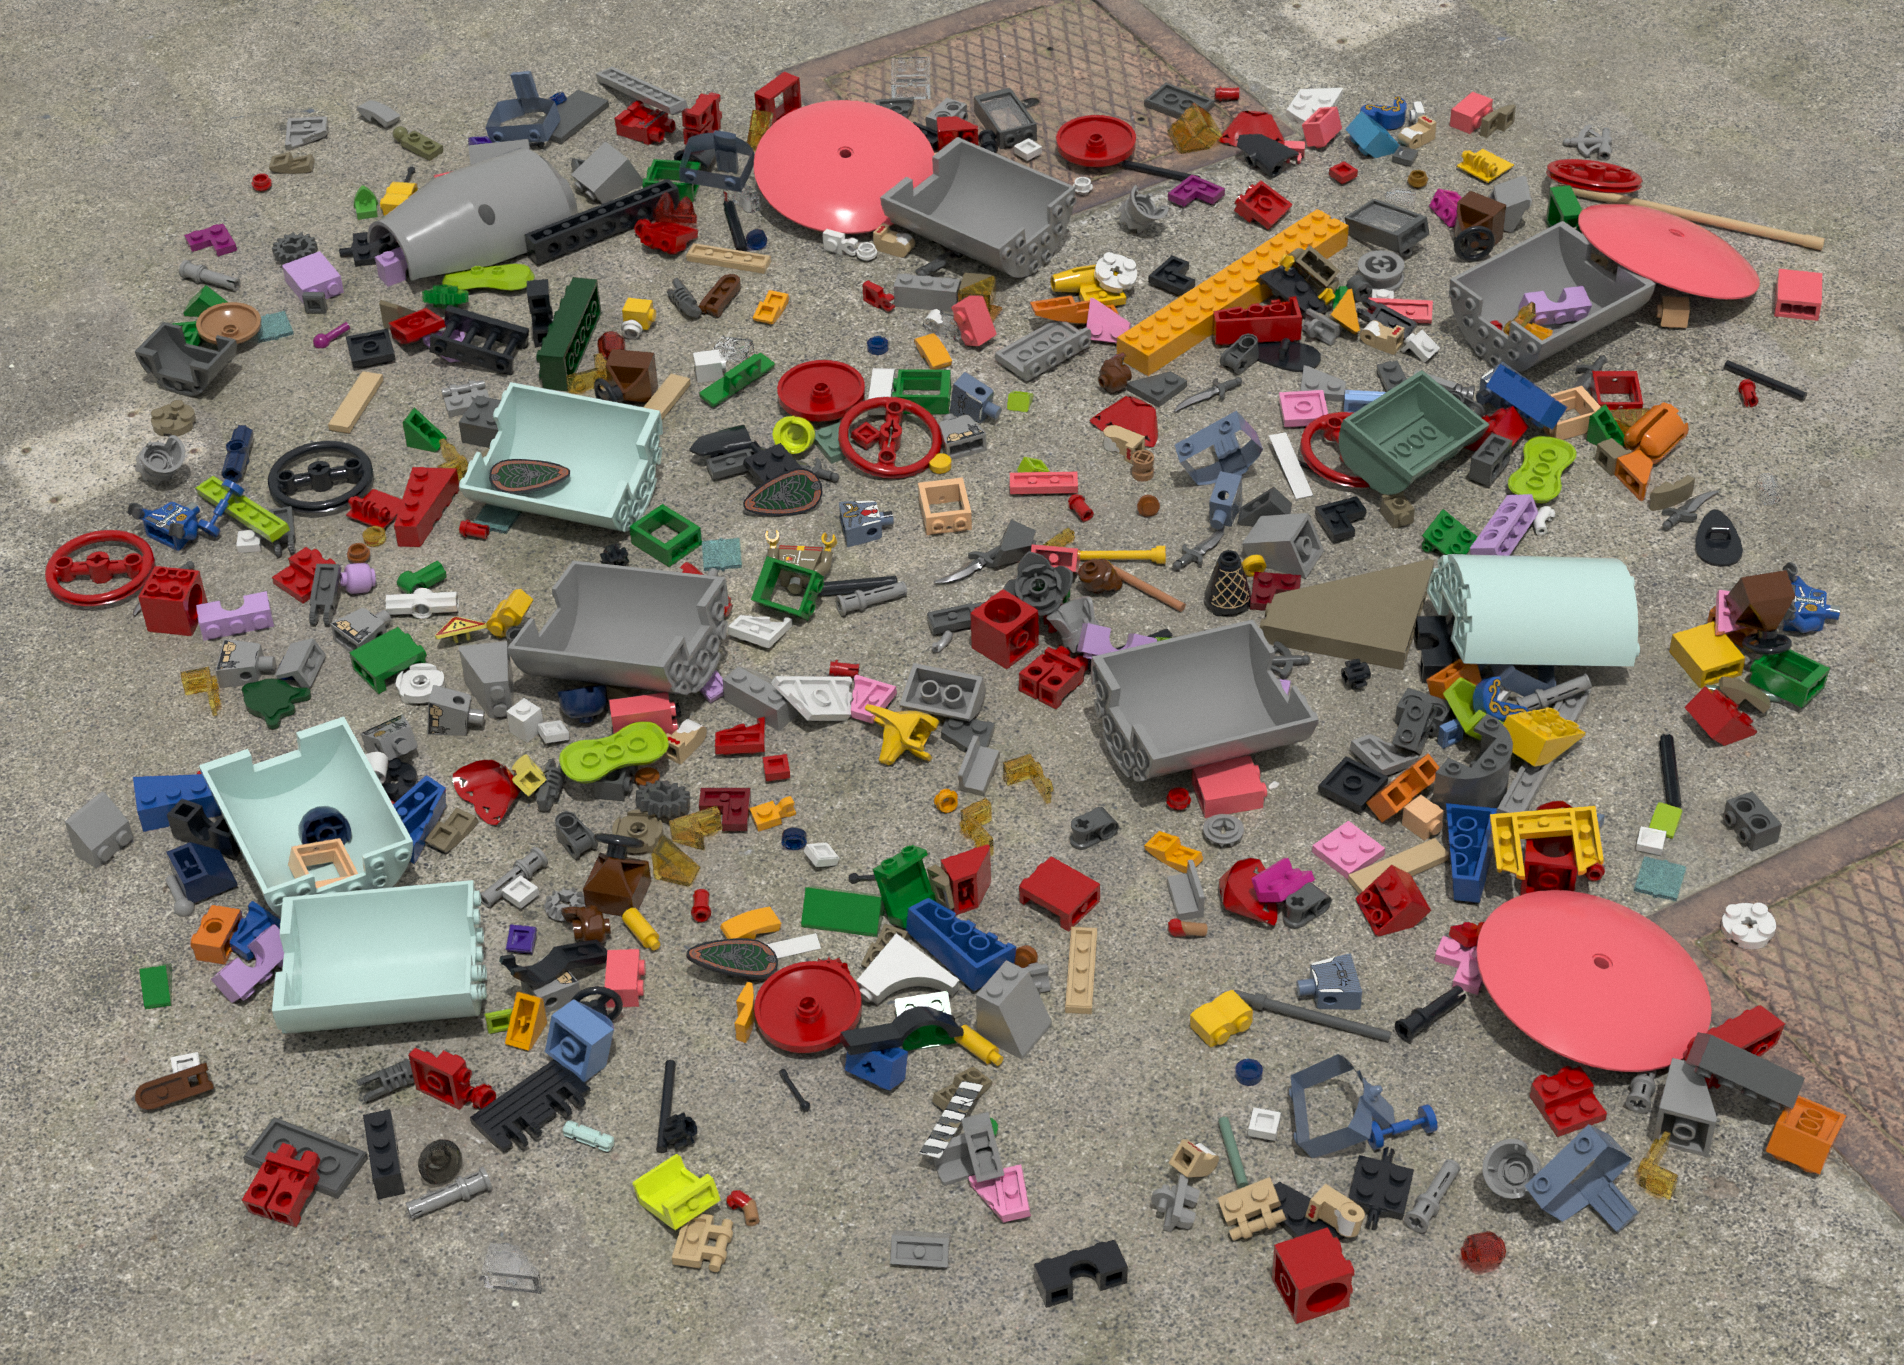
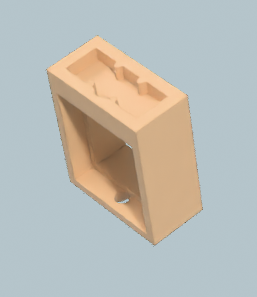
M1579 386L1551 394L1553 398L1567 406L1565 411L1575 408L1581 416L1557 422L1553 430L1544 426L1545 433L1550 437L1561 440L1587 433L1590 415L1598 410L1600 405L1584 387Z
M963 477L918 483L919 504L927 535L972 530L971 509ZM961 501L963 510L930 513L929 505Z
M340 838L291 847L288 866L295 879L309 874L306 866L333 862L340 877L315 882L316 889L358 874Z

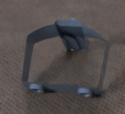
M531 71L512 72L510 76L518 99L497 102L485 127L488 137L493 143L528 139L529 143L547 142L561 120L556 103L553 100L539 98ZM544 112V114H548L543 124L500 126L501 123L523 116L526 113Z
M714 131L713 133H704L690 137L679 167L680 182L742 192L754 166V150L748 143L730 132ZM715 149L718 171L722 170L737 174L739 169L737 153L750 156L740 177L685 167L691 152Z
M1237 411L1175 444L1180 464L1198 485L1216 483L1220 471L1242 475L1249 470L1248 467L1256 461L1263 451L1257 432ZM1239 430L1244 431L1251 438L1242 448H1240L1235 434ZM1214 445L1218 462L1195 470L1186 460Z
M1478 664L1479 672L1487 664ZM1490 664L1495 677H1501L1500 685L1523 697L1535 693L1536 689L1544 691L1556 686L1554 665H1538L1537 680L1516 670L1512 664Z
M1340 1054L1290 1075L1292 1088H1289V1094L1294 1103L1297 1130L1294 1132V1138L1297 1145L1303 1148L1311 1158L1329 1154L1370 1139L1372 1117L1383 1129L1390 1128V1124L1395 1123L1393 1107L1380 1095L1383 1091L1382 1087L1379 1085L1372 1086L1362 1077L1360 1070H1355L1362 1081L1364 1093L1359 1098L1358 1107L1350 1124L1346 1128L1310 1139L1304 1089L1353 1069L1355 1070L1353 1065Z
M1589 1124L1525 1185L1539 1206L1562 1222L1589 1203L1616 1232H1620L1639 1214L1638 1210L1612 1182L1627 1167L1632 1158L1611 1135ZM1593 1160L1595 1161L1594 1164L1579 1179H1577L1573 1184L1570 1183Z

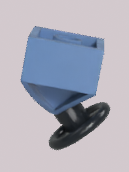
M600 986L585 988L576 993L568 1004L552 1014L545 1053L576 1074L583 1082H586L606 1067L614 1032L612 1021L621 1014L623 1009L620 995L610 988ZM590 995H601L598 999L591 1000L590 1002L581 1001ZM612 999L615 1003V1008L607 1015L606 1003Z

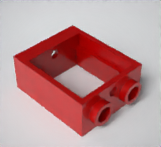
M784 71L754 93L758 127L768 130L783 116L802 107L799 77ZM783 93V103L775 109V98Z
M1592 371L1591 396L1600 407L1606 404L1616 421L1639 420L1642 416L1643 399L1637 371ZM1600 394H1630L1631 402H1601Z

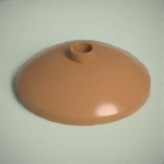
M221 303L206 309L200 314L196 322L197 332L201 338L217 345V335L235 339L237 344H241L251 339L260 330L261 316L255 308L244 303Z

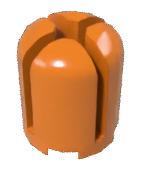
M1662 402L1660 405H1653L1626 431L1624 436L1625 449H1630L1632 452L1641 450L1655 465L1687 436L1689 431L1688 423H1683L1677 414L1679 410L1671 404Z

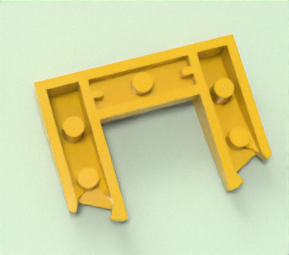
M1596 806L1490 814L1494 857L1497 872L1499 873L1502 870L1516 874L1517 879L1525 880L1520 839L1571 835L1578 875L1587 873L1586 868L1596 863L1604 864Z

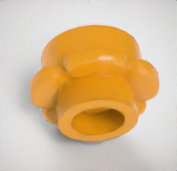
M943 789L935 796L934 804L942 812H952L958 805V795L953 790Z

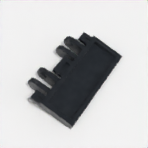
M553 1059L470 1117V1121L496 1148L499 1147L503 1152L513 1146L510 1139L515 1141L521 1148H524L529 1142L527 1137L521 1132L522 1130L526 1129L535 1138L542 1135L540 1126L557 1115L554 1108L563 1116L568 1117L572 1114V1109L565 1100L570 1099L581 1108L586 1104L583 1096L591 1090L576 1074Z

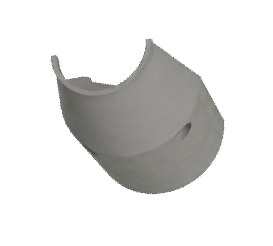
M517 148L433 178L382 219L373 222L368 229L367 242L369 244L391 232L404 253L410 279L413 281L418 278L468 270L474 266H490L526 253L527 248L524 234L578 214V208L568 181L558 173L552 164L529 149Z

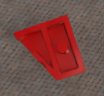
M765 717L757 718V724L745 727V724L742 723L733 728L715 732V754L731 755L734 753L755 754L765 752Z

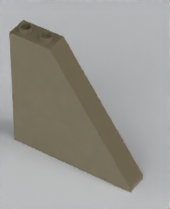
M1423 560L1274 594L1272 602L1267 603L1265 610L1266 619H1261L1259 628L1262 629L1264 637L1271 645L1278 641L1287 648L1348 660L1360 658V662L1403 670L1415 635L1416 618L1421 616L1428 594L1427 587L1435 560Z

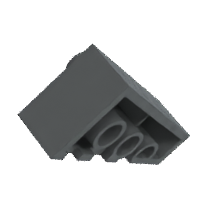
M1700 1032L1696 1035L1686 1064L1695 1068L1694 1073L1709 1079L1712 1076L1718 1079V1084L1730 1089L1736 1088L1741 1091L1742 1095L1754 1100L1758 1099L1764 1102V1105L1779 1111L1781 1107L1793 1109L1805 1079L1720 1038Z

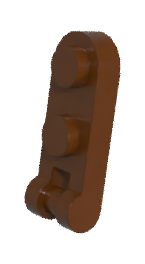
M735 274L722 276L700 302L699 308L702 311L701 313L707 314L709 312L713 316L720 317L723 309L740 290V277Z
M207 1062L143 1083L136 1090V1103L141 1108L149 1110L214 1089L213 1081H209L207 1071L209 1068ZM196 1075L199 1085L191 1087L188 1077Z

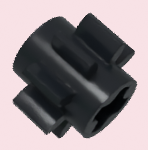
M617 543L608 545L603 550V553H600L601 564L626 566L630 562L627 557L629 554L625 547L620 549Z
M1360 658L1346 661V667L1341 669V677L1346 686L1351 685L1352 689L1367 686L1366 680L1371 678L1368 664L1366 662L1361 663Z
M683 1112L666 1118L668 1125L663 1128V1135L669 1144H675V1149L694 1143L692 1137L697 1134V1125L691 1117H686Z

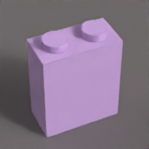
M320 251L282 265L285 282L302 303L303 292H324L326 299L344 293L341 275Z

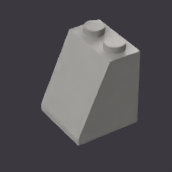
M604 142L571 174L576 181L574 185L581 192L585 190V193L591 200L594 201L596 199L602 204L641 187L643 183L642 177L629 159L607 142Z
M1309 513L1260 516L1242 543L1248 557L1251 555H1261L1265 560L1267 568L1286 574L1301 575V578H1307L1324 551Z
M507 641L459 646L465 684L489 718L507 717L506 711L514 706L513 672Z
M1007 960L976 994L977 1033L996 1047L1021 1060L1052 1026V1020L1029 971Z
M1672 1058L1652 1143L1708 1157L1717 1116L1705 1078L1694 1073L1695 1068L1686 1064L1685 1060Z

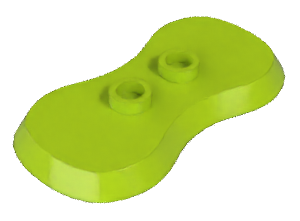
M523 264L474 266L468 270L446 273L442 284L458 286V290L474 288L519 290L526 288L527 281L534 280L535 275L527 265Z
M1538 436L1525 443L1523 448V464L1511 474L1508 479V486L1514 495L1532 494L1534 502L1541 504L1552 501L1561 492V474L1575 460L1577 453L1575 447L1564 440Z
M636 722L605 738L580 740L569 744L561 751L559 763L564 773L573 781L581 784L593 783L617 769L634 765H647L658 761L668 749V738L663 729L652 722Z

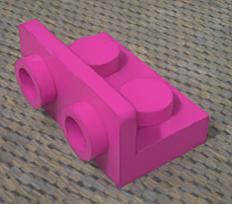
M1437 189L1429 207L1449 227H1454L1457 202L1462 197L1454 191Z
M1283 858L1254 876L1252 883L1259 902H1282L1290 894H1293L1306 883L1313 882L1315 879L1312 870L1300 871L1299 868L1293 869L1289 858Z

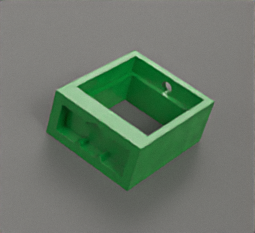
M653 159L651 167L647 169V177L643 179L642 188L660 182L659 179L680 180L679 167L681 161ZM688 161L685 168L701 171V163ZM673 182L679 189L680 201L694 202L700 185Z
M1571 186L1550 187L1546 217L1548 227L1550 228L1564 221L1572 228L1576 227L1575 230L1582 234L1578 225V217L1582 208Z
M898 369V378H894L893 389L896 392H892V397L912 401L925 408L931 414H949L951 370ZM904 390H940V395H904ZM907 411L903 412V414H912Z
M663 504L629 526L631 544L669 568L702 545L701 528ZM664 524L679 533L666 543L651 535L652 532Z
M767 556L751 600L760 606L808 621L810 615L815 611L817 595L823 589L824 576L817 571ZM781 570L810 578L799 610L770 601Z
M1789 649L1784 653L1763 655L1759 660L1756 659L1750 668L1752 675L1749 683L1803 708L1824 689L1830 668ZM1774 668L1777 669V670H1779V671H1782V672H1784V673H1786V674H1788V675H1790V676H1792V677H1794V678H1796V679H1798V680H1800V681H1802V682H1799V681H1797V680H1795V679H1793V678H1791V677H1789V676H1786V675H1784V674H1782V673H1780V672L1774 670Z

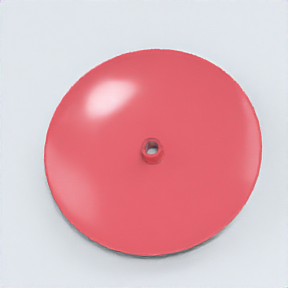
M824 101L790 112L766 131L755 152L754 175L758 188L768 203L791 221L822 232L830 229L844 234L866 233L875 231L882 223L890 226L894 225L890 218L885 216L880 197L905 177L913 180L914 189L933 174L932 156H934V151L922 131L910 120L893 110L862 101Z
M1598 204L1585 208L1579 214V228L1591 244L1613 261L1654 282L1690 294L1716 299L1746 298L1757 292L1760 280L1757 272L1736 249L1717 235L1688 220L1660 210L1629 204Z
M1561 890L1538 891L1515 897L1503 903L1489 915L1481 928L1476 947L1477 963L1482 981L1489 995L1506 1017L1520 1030L1559 1055L1605 1070L1620 1072L1653 1071L1670 1066L1672 1058L1685 1059L1688 1052L1687 1045L1698 1032H1708L1712 1012L1711 998L1706 982L1696 963L1686 950L1665 930L1628 907L1608 899L1581 892Z

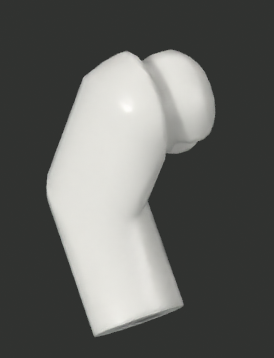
M1549 506L1541 507L1533 521L1536 534L1539 536L1547 533L1545 521H1551V517H1555V511Z

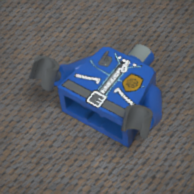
M169 502L163 507L152 511L143 509V506L138 503L129 504L127 513L136 520H143L147 537L177 551L181 550L189 540L196 539L199 529L196 515L200 513V508L196 503L190 502L184 507L175 502Z
M1788 562L1783 566V571H1787L1795 593V598L1783 617V631H1800L1801 633L1823 630L1825 619L1839 620L1840 606L1826 604L1827 593L1825 591L1806 585L1799 576H1795L1798 573V568L1794 563Z

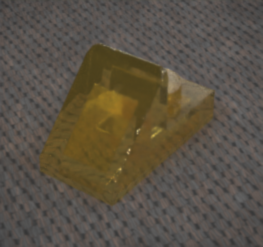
M752 110L747 143L754 151H756L763 135L772 125V112Z
M717 806L669 821L673 842L699 850H705L704 835L722 830L720 811Z

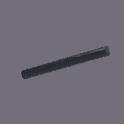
M1124 160L1122 164L1123 168L1182 181L1192 175L1129 160Z
M1727 360L1724 364L1725 369L1804 401L1807 397V392L1732 361Z
M673 1060L665 1062L656 1146L658 1153H666L668 1148V1142L663 1135V1128L668 1125L666 1118L671 1116L676 1062Z

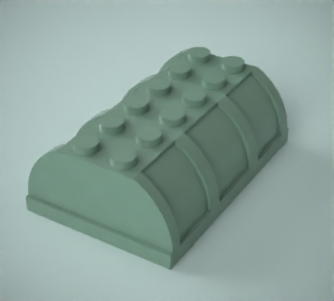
M1421 370L1345 418L1339 432V449L1344 463L1352 469L1353 474L1364 479L1373 490L1381 494L1391 495L1405 490L1415 479L1424 477L1434 470L1439 463L1451 459L1463 447L1476 442L1487 431L1490 424Z

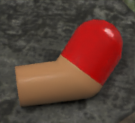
M1173 918L1168 922V932L1174 937L1206 936L1208 927L1206 923L1185 922L1178 918Z
M734 1190L727 1196L726 1203L732 1209L738 1207L743 1209L748 1226H755L760 1222L754 1199L741 1190Z

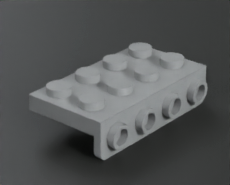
M1053 320L995 352V360L1027 382L1091 346V330L1084 328L1079 331L1067 322Z

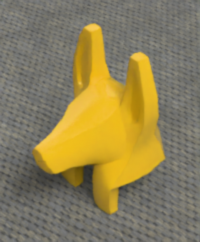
M870 704L865 706L864 709L876 716L874 721L884 728L883 744L878 760L880 763L885 765L894 764L897 758L906 750H909L920 759L931 761L932 756L924 751V744L931 732L937 729L940 723L938 719L920 711L893 712Z

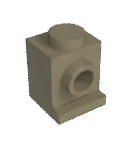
M1611 438L1597 444L1595 462L1609 475L1613 476L1615 475L1617 458L1632 453L1630 449L1625 450Z
M1404 491L1397 494L1382 495L1380 513L1393 529L1414 523L1415 508L1404 496Z

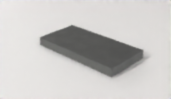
M576 90L557 105L561 120L549 140L562 144L609 107V100ZM548 114L544 115L534 124H543Z
M276 1117L271 1120L243 1156L246 1164L260 1169L266 1161L267 1153H276L282 1143L296 1148L298 1153L295 1160L300 1161L305 1151L315 1152L321 1160L316 1170L320 1179L317 1185H314L313 1190L339 1199L368 1159L367 1152Z

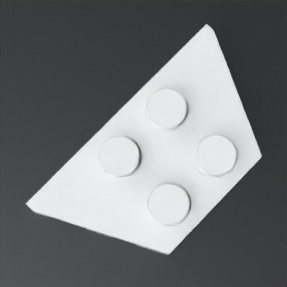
M1343 88L1300 89L1287 108L1286 117L1298 122L1302 126L1320 107H1335L1343 95Z
M775 676L771 682L807 721H847L851 716L850 701L852 700V693L849 692V686L852 683L851 677Z

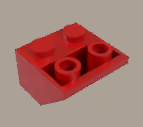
M957 116L937 117L938 152L957 137L979 146L978 126Z
M1514 406L1505 410L1500 408L1492 416L1485 415L1482 417L1483 420L1490 424L1487 431L1476 442L1464 448L1476 452L1491 433L1512 440L1513 447L1527 430L1528 425Z
M1704 686L1684 707L1713 740L1724 746L1754 736L1758 732L1751 725L1754 721L1746 713H1740L1737 709L1739 705L1729 697L1726 698L1718 689L1712 691Z
M988 844L940 860L941 868L949 877L954 899V908L951 911L955 912L956 915L978 908L991 884L990 846Z
M1392 864L1355 898L1375 935L1379 937L1413 928L1432 911L1411 874Z

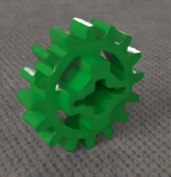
M442 284L433 286V289L422 291V298L424 303H433V307L446 309L450 305L458 308V304L469 302V293L467 290H458V286Z

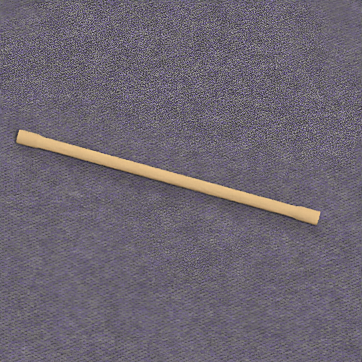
M1558 183L1557 187L1565 185ZM1572 188L1575 196L1612 204L1648 207L1685 220L1799 244L1821 251L1825 242V238L1813 235L1798 234L1619 194L1591 192Z

